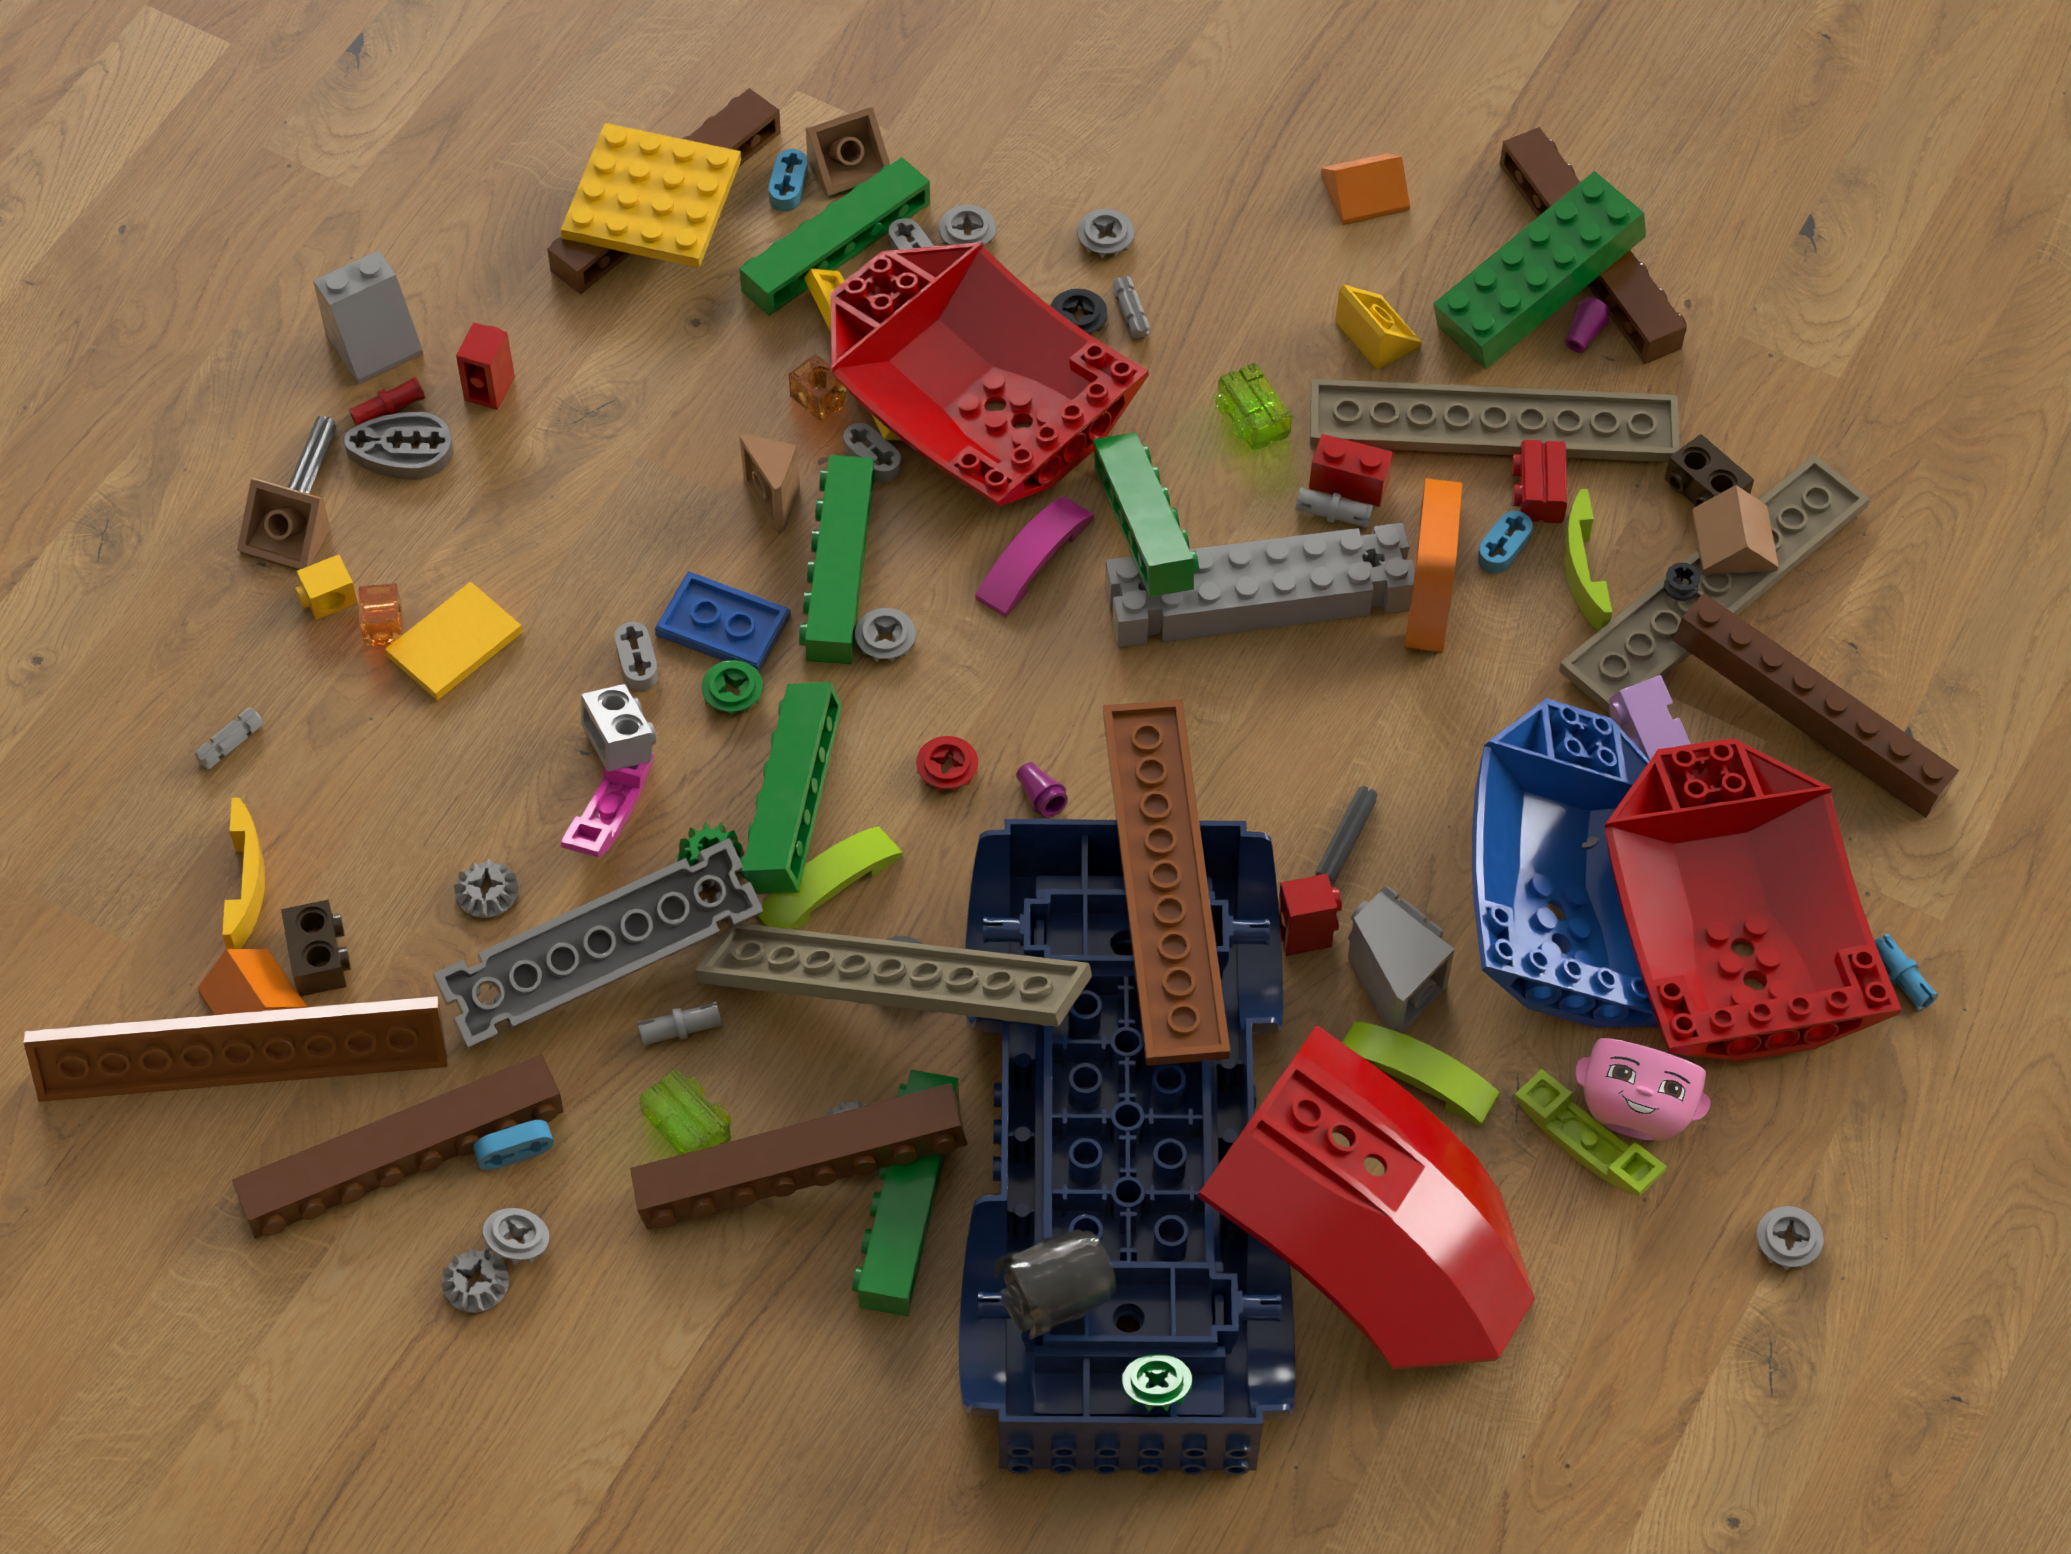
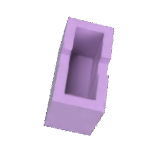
M1661 675L1622 689L1609 698L1611 718L1649 760L1652 759L1658 749L1691 744L1680 718L1674 720L1671 718L1667 706L1673 704Z

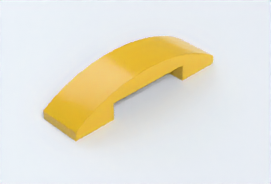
M232 798L229 832L235 851H244L240 900H225L222 935L227 949H241L252 933L262 907L265 890V865L261 845L251 815L240 798Z

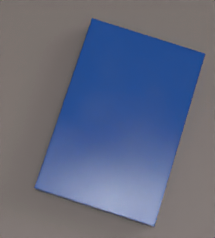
M688 571L655 627V635L722 661L738 660L746 662L760 672L790 619L791 611L790 608Z

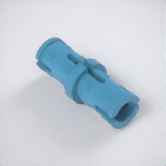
M1885 934L1883 938L1879 937L1876 939L1875 944L1885 969L1890 974L1889 979L1894 986L1898 984L1918 1011L1923 1010L1924 1006L1927 1008L1933 1004L1938 998V994L1917 970L1919 965L1915 960L1908 959L1890 934Z

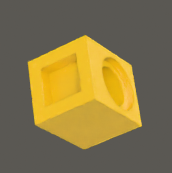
M339 554L296 571L300 586L295 588L297 598L303 609L310 608L315 620L358 604L353 581Z

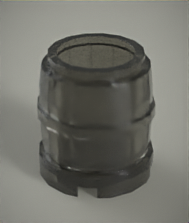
M1078 1229L1053 1238H1045L1037 1245L1026 1249L1020 1254L1013 1252L999 1258L995 1262L996 1278L1004 1275L1007 1288L1000 1290L1005 1307L1021 1333L1030 1330L1028 1336L1030 1340L1048 1333L1051 1327L1082 1318L1086 1313L1107 1303L1111 1295L1116 1292L1115 1274L1109 1257L1099 1239L1088 1230L1081 1231Z

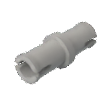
M1301 487L1295 510L1327 517V522L1334 523V520H1339L1367 529L1373 505L1340 498L1341 494L1335 492L1331 496Z
M716 1001L685 1011H681V1008L673 1009V1014L638 1022L644 1047L676 1037L684 1040L688 1038L687 1034L723 1026Z

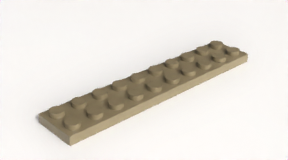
M1334 379L1311 380L1310 446H1317L1321 434L1385 450L1513 455L1519 454L1521 442L1524 440H1541L1542 443L1546 441H1564L1566 444V458L1668 462L1669 457L1680 449L1678 395Z
M1816 455L1811 456L1759 499L1768 507L1778 561L1777 571L1702 574L1699 551L1697 550L1682 562L1693 565L1700 573L1698 590L1693 598L1686 601H1678L1668 596L1664 590L1665 576L1560 662L1559 672L1610 714L1609 698L1618 691L1659 675L1663 678L1691 655L1690 652L1675 643L1673 639L1682 617L1703 593L1738 616L1868 507L1870 498ZM1676 578L1675 582L1679 585L1681 584V578ZM1686 579L1682 581L1685 586L1689 583Z
M739 924L732 928L728 927L695 969L698 983L1056 1027H1059L1092 977L1090 965L1086 962L750 924Z

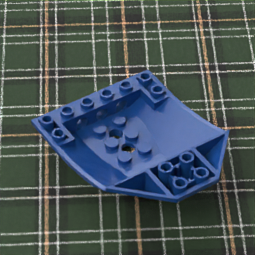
M1548 698L1490 739L1483 748L1475 787L1472 826L1473 901L1481 969L1529 1010L1595 1028L1659 1027L1643 984L1622 914L1604 829L1606 822L1650 760L1612 718ZM1594 836L1599 838V841L1589 849L1581 847L1584 842H1587L1588 837ZM1547 904L1556 906L1561 911L1563 920H1557L1555 914L1547 908Z

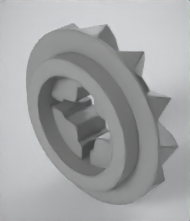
M975 205L956 206L948 210L942 216L939 223V233L943 244L949 245L983 242L985 247L987 243H993L996 232V223L993 216L987 210ZM965 222H969V227H971L970 236L964 235Z
M1112 209L1094 210L1086 214L1078 224L1079 245L1085 246L1088 254L1097 252L1103 258L1105 254L1112 253L1117 257L1121 250H1129L1130 243L1134 240V226L1131 220L1119 211ZM1112 230V238L1105 236L1103 239H1099L1100 232L1106 234Z
M878 608L866 613L856 625V644L861 648L863 656L870 655L876 662L879 659H889L893 663L896 657L900 655L907 656L910 647L915 645L916 630L914 623L908 615L897 609ZM882 632L887 635L892 632V641L887 639L879 641V633Z
M488 858L485 863L475 864L472 862L469 869L465 872H459V879L454 885L455 897L459 906L466 913L480 918L494 917L504 913L513 905L518 895V882L515 873L511 872L504 862L496 864ZM486 878H489L493 887L489 888L488 893H486V899H483L480 886L483 885Z
M1782 1206L1770 1210L1762 1217L1756 1231L1758 1250L1764 1252L1768 1257L1769 1263L1776 1262L1783 1265L1785 1270L1791 1267L1803 1269L1813 1260L1816 1261L1824 1243L1823 1232L1817 1220L1808 1212L1797 1207ZM1789 1226H1792L1793 1238L1800 1242H1795L1793 1247L1787 1250L1785 1240L1778 1237H1783Z
M518 1208L501 1209L491 1214L484 1223L481 1236L485 1239L486 1250L495 1251L497 1260L505 1257L511 1259L514 1266L520 1260H525L532 1264L536 1256L544 1255L549 1243V1231L545 1223L537 1215ZM512 1233L515 1238L523 1237L522 1243H518L515 1239L508 1240V1234Z
M469 1248L467 1253L460 1256L454 1255L452 1262L447 1268H443L441 1285L444 1296L452 1306L461 1311L476 1313L494 1307L503 1299L509 1286V1274L503 1260H497V1256L493 1255L490 1251H475ZM481 1267L482 1279L485 1281L476 1282L469 1291L468 1280L463 1276H473L476 1270L478 1271Z

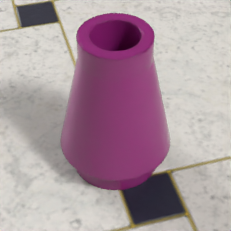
M1587 297L1583 302L1577 304L1569 334L1565 340V344L1569 349L1578 353L1584 352L1587 345L1609 323L1608 315L1610 314V309L1604 302L1596 298Z
M1028 762L1018 769L1016 778L1021 783L1037 814H1042L1044 817H1053L1066 807L1068 796L1066 795L1065 786L1040 770L1033 762Z

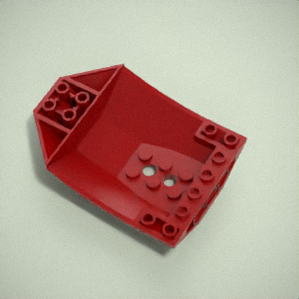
M983 242L881 251L831 292L832 373L867 411L912 449L998 507L1056 485L1094 451L1093 439L1108 436L1149 376L1148 370L1095 339L1038 297L984 248ZM995 401L1006 405L1002 411L989 412L985 409L989 403ZM1021 423H1028L1031 425L1029 428H1014L1016 425Z
M1735 738L1658 749L1608 819L1604 829L1612 874L1631 946L1668 1053L1740 1062L1817 1049L1901 1014L1902 1008L1875 944L1859 898L1831 794L1833 788ZM1737 942L1746 943L1752 948L1753 954L1749 957H1740L1733 953L1731 946ZM1747 979L1757 980L1764 988L1753 990L1746 986L1744 981Z
M1318 1025L1312 1030L1197 1195L1201 1200L1266 1245L1333 1302L1391 1364L1390 1370L1496 1361L1535 1299L1502 1193L1479 1159L1443 1122L1414 1096ZM1332 1133H1339L1346 1137L1350 1147L1338 1145L1334 1141ZM1374 1158L1380 1161L1384 1167V1175L1374 1176L1365 1169L1364 1159Z

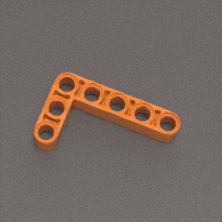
M1425 478L1405 648L1443 653L1457 558L1462 482Z

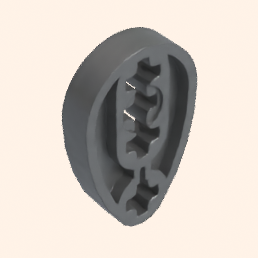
M404 412L381 416L350 429L344 437L346 454L350 460L365 469L395 478L424 479L431 477L448 465L453 454L452 438L448 426L439 417L426 412ZM366 441L363 448H356L360 445V442ZM415 441H422L418 449H412ZM397 442H403L401 443L400 448H393L396 447ZM434 443H440L437 449H430Z

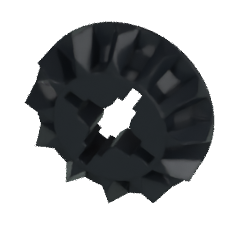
M1066 290L1057 295L1050 305L1089 335L1093 331H1101L1103 323L1107 321V307L1104 300L1090 290ZM1081 306L1083 315L1080 320L1076 321L1073 315Z

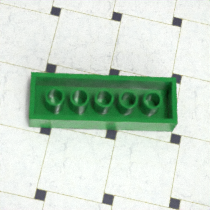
M1593 171L1435 301L1433 306L1437 327L1486 370L1646 237L1644 212L1596 171Z

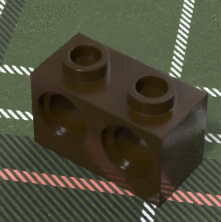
M1702 434L1669 457L1664 478L1674 491L1683 494L1695 507L1735 485L1750 494L1754 479Z
M329 899L281 909L293 979L300 997L347 987L344 971L351 970L347 947L339 948L338 937L345 936L340 913L332 914ZM313 928H321L317 932L308 933ZM319 962H328L324 966L314 967Z

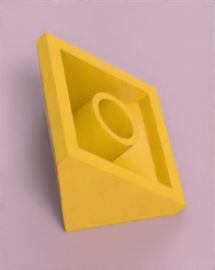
M1344 284L1339 289L1335 322L1376 370L1418 349L1423 342L1382 295Z

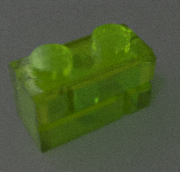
M1252 363L1240 368L1238 372L1233 371L1220 377L1217 394H1215V403L1221 414L1228 413L1232 419L1234 433L1240 441L1246 440L1250 448L1256 451L1268 446L1270 442H1278L1291 434L1292 415L1257 364Z
M674 1069L662 1078L659 1084H654L641 1094L639 1098L642 1114L680 1155L730 1142L731 1140L730 1123L732 1121L727 1111L718 1103L712 1106L704 1098L706 1093L699 1081L693 1076L686 1079L678 1069Z

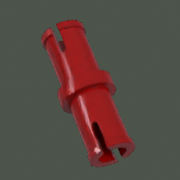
M413 377L411 380L388 391L385 389L378 391V396L348 410L355 425L358 426L368 420L397 414L396 411L418 400L425 399V394L416 377Z

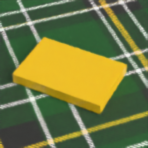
M470 581L385 648L386 656L438 701L522 634V625Z

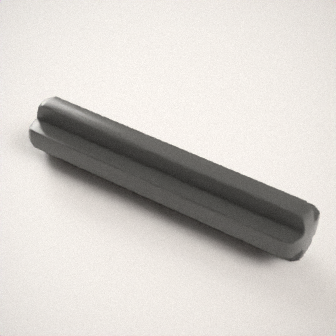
M323 415L316 418L287 488L309 494L336 430L333 418Z
M1361 786L1357 789L1315 871V876L1328 874L1331 885L1335 883L1377 801L1378 795L1374 789H1369L1366 786Z

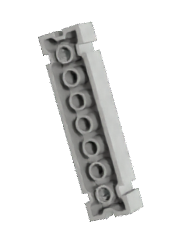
M1403 523L1373 526V533L1363 536L1360 535L1359 528L1190 549V551H1196L1199 561V573L1194 574V590L1149 597L1132 557L1106 560L1105 589L1109 609L1113 610L1112 624L1117 647L1147 644L1148 636L1161 634L1162 642L1369 616L1371 607L1383 606L1385 613L1410 610L1415 575L1413 560H1407L1409 545Z
M730 838L700 851L697 855L699 863L690 867L686 858L479 952L477 957L480 963L471 968H467L465 961L461 960L435 972L433 978L446 1006L456 1002L461 1012V1015L454 1017L453 1021L466 1049L468 1050L496 1037L498 1032L495 1026L507 1021L510 1028L514 1029L715 936L720 931L717 926L719 922L726 920L729 927L732 928L760 915L763 909L751 883L748 882L741 886L736 877V873L743 866ZM703 884H708V889L713 886L717 890V894L713 897L714 903H707L708 899L703 901L698 894L703 890ZM487 984L489 985V990H491L492 986L497 989L498 994L494 997V1004L486 1005V1000H484L483 1004L478 1001L477 996L481 993L480 986Z

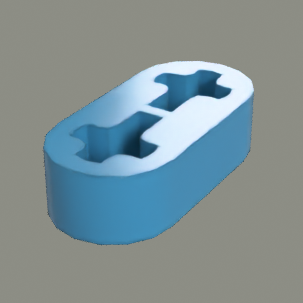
M787 149L782 151L776 158L769 183V202L776 210L790 211L795 209L801 202L808 176V160L802 151ZM791 164H795L792 173H787V169L791 167ZM790 187V192H787L786 196H781L784 188Z
M1509 511L1501 516L1479 546L1478 563L1483 570L1498 574L1510 567L1530 540L1532 521L1528 515L1520 511ZM1516 526L1521 528V530H1516L1511 537L1507 536L1509 529L1513 530ZM1499 547L1503 548L1501 555H1496L1494 558L1489 556V554H1494Z
M533 1120L486 1135L475 1142L473 1150L481 1169L494 1170L543 1154L551 1149L554 1140L546 1121Z

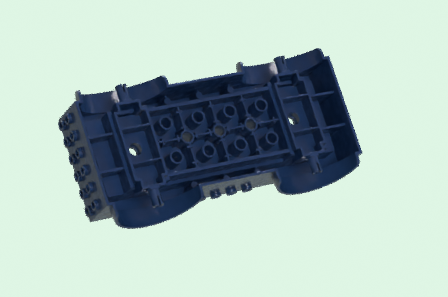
M1004 819V829L988 830L979 835L969 894L965 949L1089 963L1092 977L1059 1027L966 1016L970 1030L1003 1035L1002 1083H994V1107H1002V1120L994 1119L993 1144H1002L1001 1157L993 1156V1181H1001V1194L982 1196L974 1201L965 1249L959 1317V1384L964 1412L968 1415L999 1419V1469H1008V1471L1016 1474L1029 1473L1033 1469H1051L1052 1472L1058 1474H1070L1075 1472L1076 1469H1094L1099 1474H1114L1119 1470H1137L1141 1474L1153 1475L1163 1470H1180L1187 1475H1198L1206 1470H1223L1224 1473L1229 1475H1243L1257 1469L1263 1421L1292 1417L1294 1414L1296 1369L1290 1265L1266 1245L1197 1197L1254 1115L1257 1092L1253 1078L1252 1036L1279 1033L1282 1031L1283 1026L1282 945L1272 838L1263 832L1247 831L1246 821L1199 820L1230 1045V1059L1146 1066L1133 955H1117L1114 953L1119 947L1125 946L1132 949L1116 820ZM1130 1318L1138 1322L1140 1329L1127 1333L1119 1330L1116 1325L1120 1320ZM1161 1354L1182 1361L1189 1368L1192 1375L1191 1393L1185 1395L1183 1405L1172 1403L1167 1412L1161 1406H1155L1150 1412H1148L1144 1404L1133 1406L1130 1397L1123 1395L1122 1376L1127 1366L1136 1359L1147 1355ZM1152 1382L1149 1383V1387H1150V1388H1153L1154 1386H1157L1156 1384H1154V1383H1152ZM1162 1382L1158 1386L1164 1388L1165 1383Z

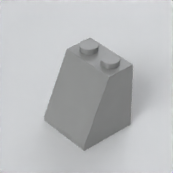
M379 250L313 280L325 335L358 384L423 354L421 343L396 274Z
M1379 892L1369 903L1363 901L1351 916L1353 926L1348 936V940H1350L1348 959L1385 1027L1404 1033L1447 988L1455 949Z

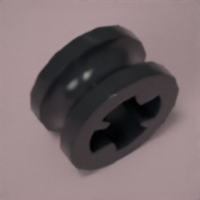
M1682 562L1673 564L1668 568L1664 581L1666 594L1678 601H1686L1693 598L1698 590L1700 573L1691 564ZM1676 578H1681L1680 585L1675 582ZM1683 579L1689 581L1688 585H1683Z

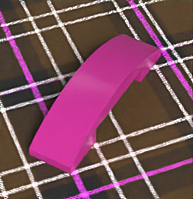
M1065 496L1049 504L1020 531L1005 549L975 594V599L1007 617L1028 593V583L1067 540L1073 542L1094 519V514Z
M653 752L651 762L607 772L604 766L602 782L582 817L575 816L561 840L562 848L595 857H600L608 851L622 832L638 801L654 759Z

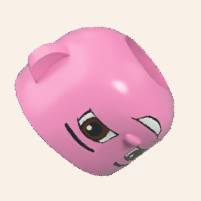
M1601 1038L1596 1041L1591 1056L1583 1057L1577 1062L1575 1067L1576 1082L1584 1088L1585 1102L1595 1120L1613 1131L1643 1140L1665 1141L1683 1132L1692 1121L1701 1120L1710 1108L1709 1096L1703 1093L1706 1071L1692 1062L1653 1048L1622 1040Z

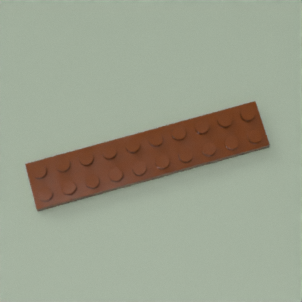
M1183 700L1103 705L1104 728L1146 1066L1230 1059V1045Z
M438 996L25 1031L23 1042L38 1102L447 1067V1049Z

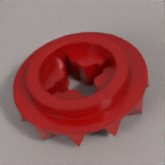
M954 736L937 737L925 743L918 752L916 759L917 774H920L925 786L930 784L936 787L938 792L942 789H952L956 792L960 786L964 784L970 785L973 776L977 774L978 756L975 749L961 738ZM952 755L954 767H950L949 771L944 774L942 773L941 764H945L946 759L948 760L949 756Z

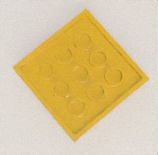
M604 123L562 224L561 237L566 240L700 268L739 168L741 151Z

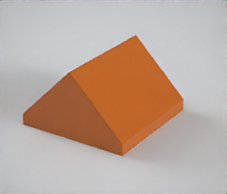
M1386 153L1321 168V175L1342 225L1410 210L1402 156Z
M226 949L197 988L213 1015L307 1008L268 949Z

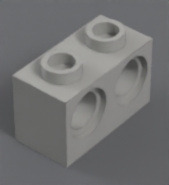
M625 684L581 694V725L607 772L651 762L652 745L656 744V732L653 724L646 722L643 717L642 707L638 698L631 696Z

